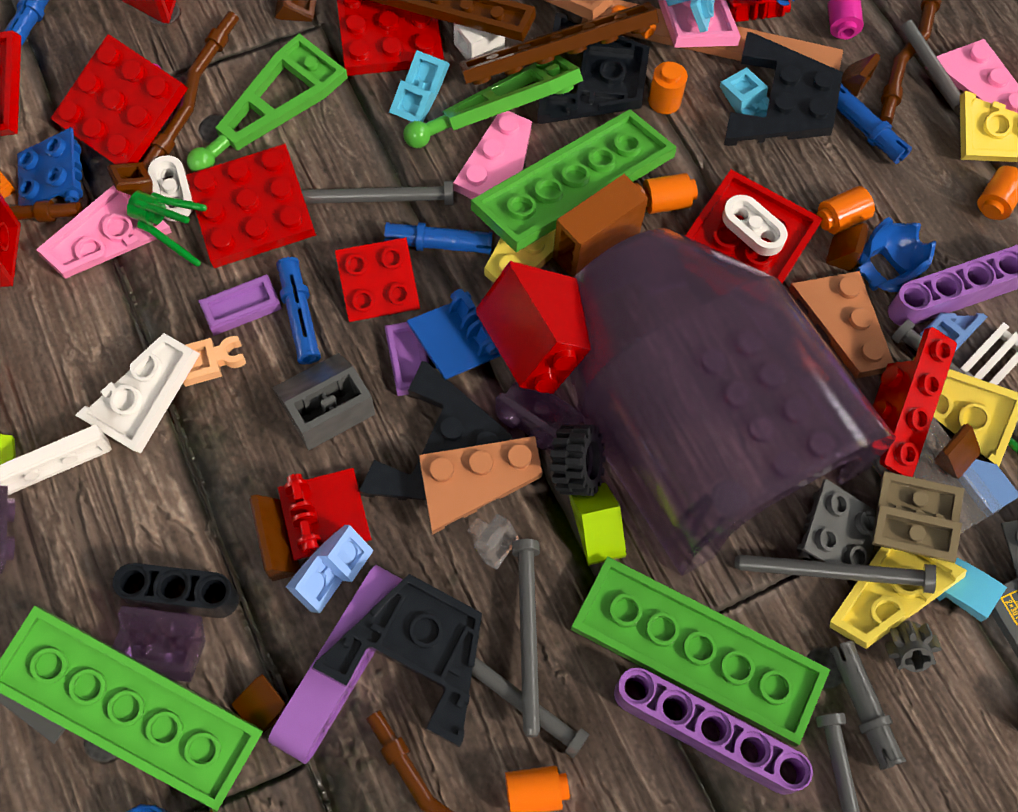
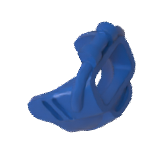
M888 217L874 229L868 242L864 245L862 255L858 260L860 266L856 269V272L860 271L861 276L867 280L868 286L872 291L881 288L888 292H898L905 283L921 275L932 264L936 241L930 243H922L920 241V223H893V220ZM877 254H882L900 276L887 280L876 270L870 258Z

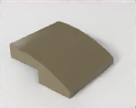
M884 471L881 476L876 506L872 545L955 563L962 523L959 521L965 488Z

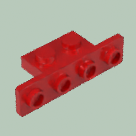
M934 327L925 328L914 360L887 364L886 370L881 377V384L874 404L869 411L865 431L875 437L888 436L880 458V465L895 474L909 477L914 475L957 347V343Z

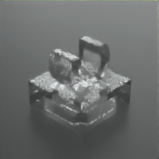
M496 514L489 524L476 518L467 530L470 534L476 536L473 539L475 542L474 547L484 563L496 570L512 550V543L519 540L511 522L499 514Z

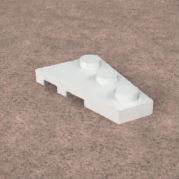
M163 333L130 364V370L116 383L110 382L100 391L103 395L90 407L84 406L75 416L92 426L97 424L103 433L131 450L141 453L200 353Z

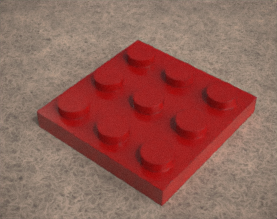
M337 0L344 67L347 71V76L409 70L416 50L444 60L438 19L369 0Z
M107 34L50 119L64 129L73 128L74 136L115 165L138 163L189 88Z
M286 143L186 175L192 201L207 206L206 211H195L208 256L214 268L316 236Z
M730 169L680 242L678 252L771 303L819 228L823 218ZM736 195L752 197L784 224L788 236L779 253L772 256L760 255L726 227L722 214L727 201L731 197ZM736 215L739 220H745L742 216ZM761 238V239H763V240L766 241V242H771V241H770L769 239H767V238Z

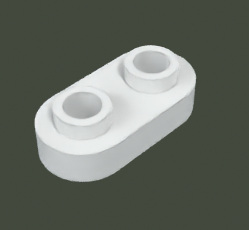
M170 155L160 156L153 160L148 167V173L153 181V192L166 197L192 201L182 162ZM166 205V209L187 217L193 211L180 207L172 208L173 206ZM164 217V219L168 221H175L173 219Z
M736 195L727 201L722 214L723 222L727 228L760 255L772 256L782 250L788 236L787 229L782 222L750 196ZM736 215L742 216L745 220H739ZM761 238H767V239H769L771 242H766V241H764V240L761 239Z

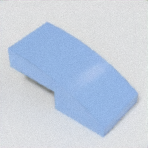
M344 525L310 556L293 576L286 588L310 612L321 613L341 582H352L374 550L350 525Z

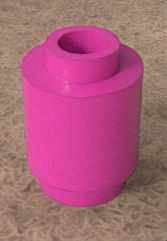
M830 0L828 2L830 32L834 37L847 40L862 31L864 23L861 0Z

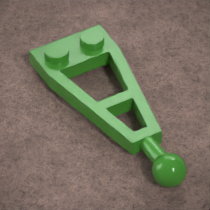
M301 34L296 35L274 54L215 127L218 137L206 148L197 147L189 152L187 156L189 169L192 172L215 166V158L229 146L238 151L325 99L348 79L346 69ZM285 67L310 88L274 109L260 97ZM250 109L261 116L260 119L240 131H234Z
M556 55L553 61L546 64L538 65L534 63L523 68L520 72L512 74L442 111L443 116L427 123L422 121L408 123L403 132L404 140L412 148H422L427 145L430 136L450 127L454 131L552 94L560 95L567 93L574 88L573 85L583 81L580 68L560 55Z

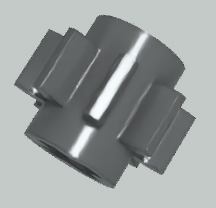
M908 620L901 623L895 629H890L893 641L886 642L885 647L889 658L895 660L897 669L905 668L911 672H921L928 669L932 664H936L933 652L941 651L942 648L937 635L932 634L928 623L920 625L917 622Z

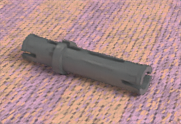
M848 641L841 643L839 648L838 646L830 648V654H832L861 721V725L858 726L861 734L867 735L879 763L880 771L907 762L890 727L893 721L890 715H885L857 652L855 642Z

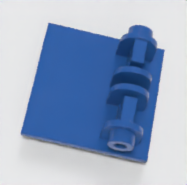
M70 127L17 153L18 206L34 205L36 201L50 200L58 195L65 198L66 203L79 202L80 198L83 197L81 182H79L82 179L81 146L74 139L73 128Z
M458 289L451 294V303L407 320V324L445 380L501 356L477 316L476 306L471 300V294L464 292L463 289Z

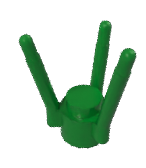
M140 190L134 192L128 201L127 215L138 221L137 228L149 232L194 266H200V260L155 228L153 223L160 224L164 217L185 224L190 222L189 217L166 209V205L198 211H206L207 206L192 201L166 197L156 192H153L151 195Z

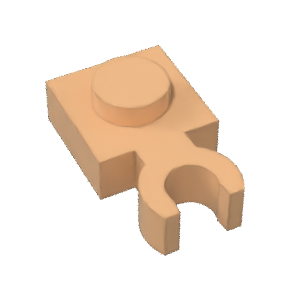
M227 337L216 347L211 338L186 344V346L200 353L183 384L187 387L222 377L221 366L227 365L231 368H239L245 365L246 360L243 354L229 355L232 349L242 346L239 337Z

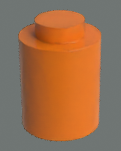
M668 61L659 64L655 68L648 97V103L655 112L672 114L680 108L688 78L687 71L682 65Z
M1002 166L998 168L977 201L978 208L982 214L993 220L1007 219L1018 204L1017 167Z
M687 173L650 178L643 181V189L648 197L646 210L649 214L691 208L693 200H696L698 197L695 179H690Z
M856 186L819 204L817 215L823 218L820 227L831 234H837L872 218L875 213V205L868 190L862 186Z
M556 765L505 772L509 812L558 811L563 809L562 801L570 800L566 773L558 774Z

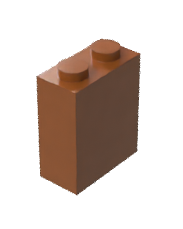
M623 174L557 219L552 257L570 277L577 278V280L639 237L648 202L644 189L638 183H633Z

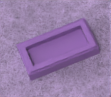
M267 274L199 300L213 336L282 309Z
M407 322L386 325L385 332L397 396L408 395V389L421 362L424 361L429 364L428 354Z

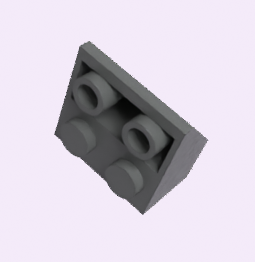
M340 353L272 387L308 451L375 415L371 394L353 365Z

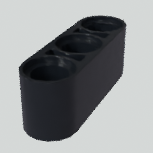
M128 563L121 566L113 577L112 586L115 593L131 607L137 609L225 618L231 615L239 604V595L236 588L225 575L217 572ZM144 578L143 588L139 592L129 594L130 585L135 580ZM178 583H184V592L177 598L169 599L170 589ZM217 588L226 589V594L220 602L208 603L209 595L213 590Z

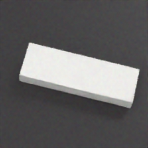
M95 424L1 464L0 497L3 498L110 452L112 448L108 438L98 425Z

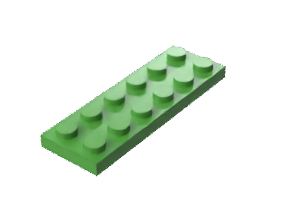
M629 109L471 200V210L515 252H518L555 230L558 218L621 175L625 174L634 182L674 158L677 147Z
M608 556L571 627V630L794 747L800 745L831 670Z
M39 606L32 608L0 658L1 694L215 811L219 810L264 731Z

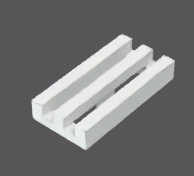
M1003 323L960 370L966 375L982 379L1012 347L1017 351L1016 354L989 382L998 385L1018 363V333L1015 332L1012 335L1007 331L1009 326ZM999 338L1005 342L1004 345L975 376L968 372Z

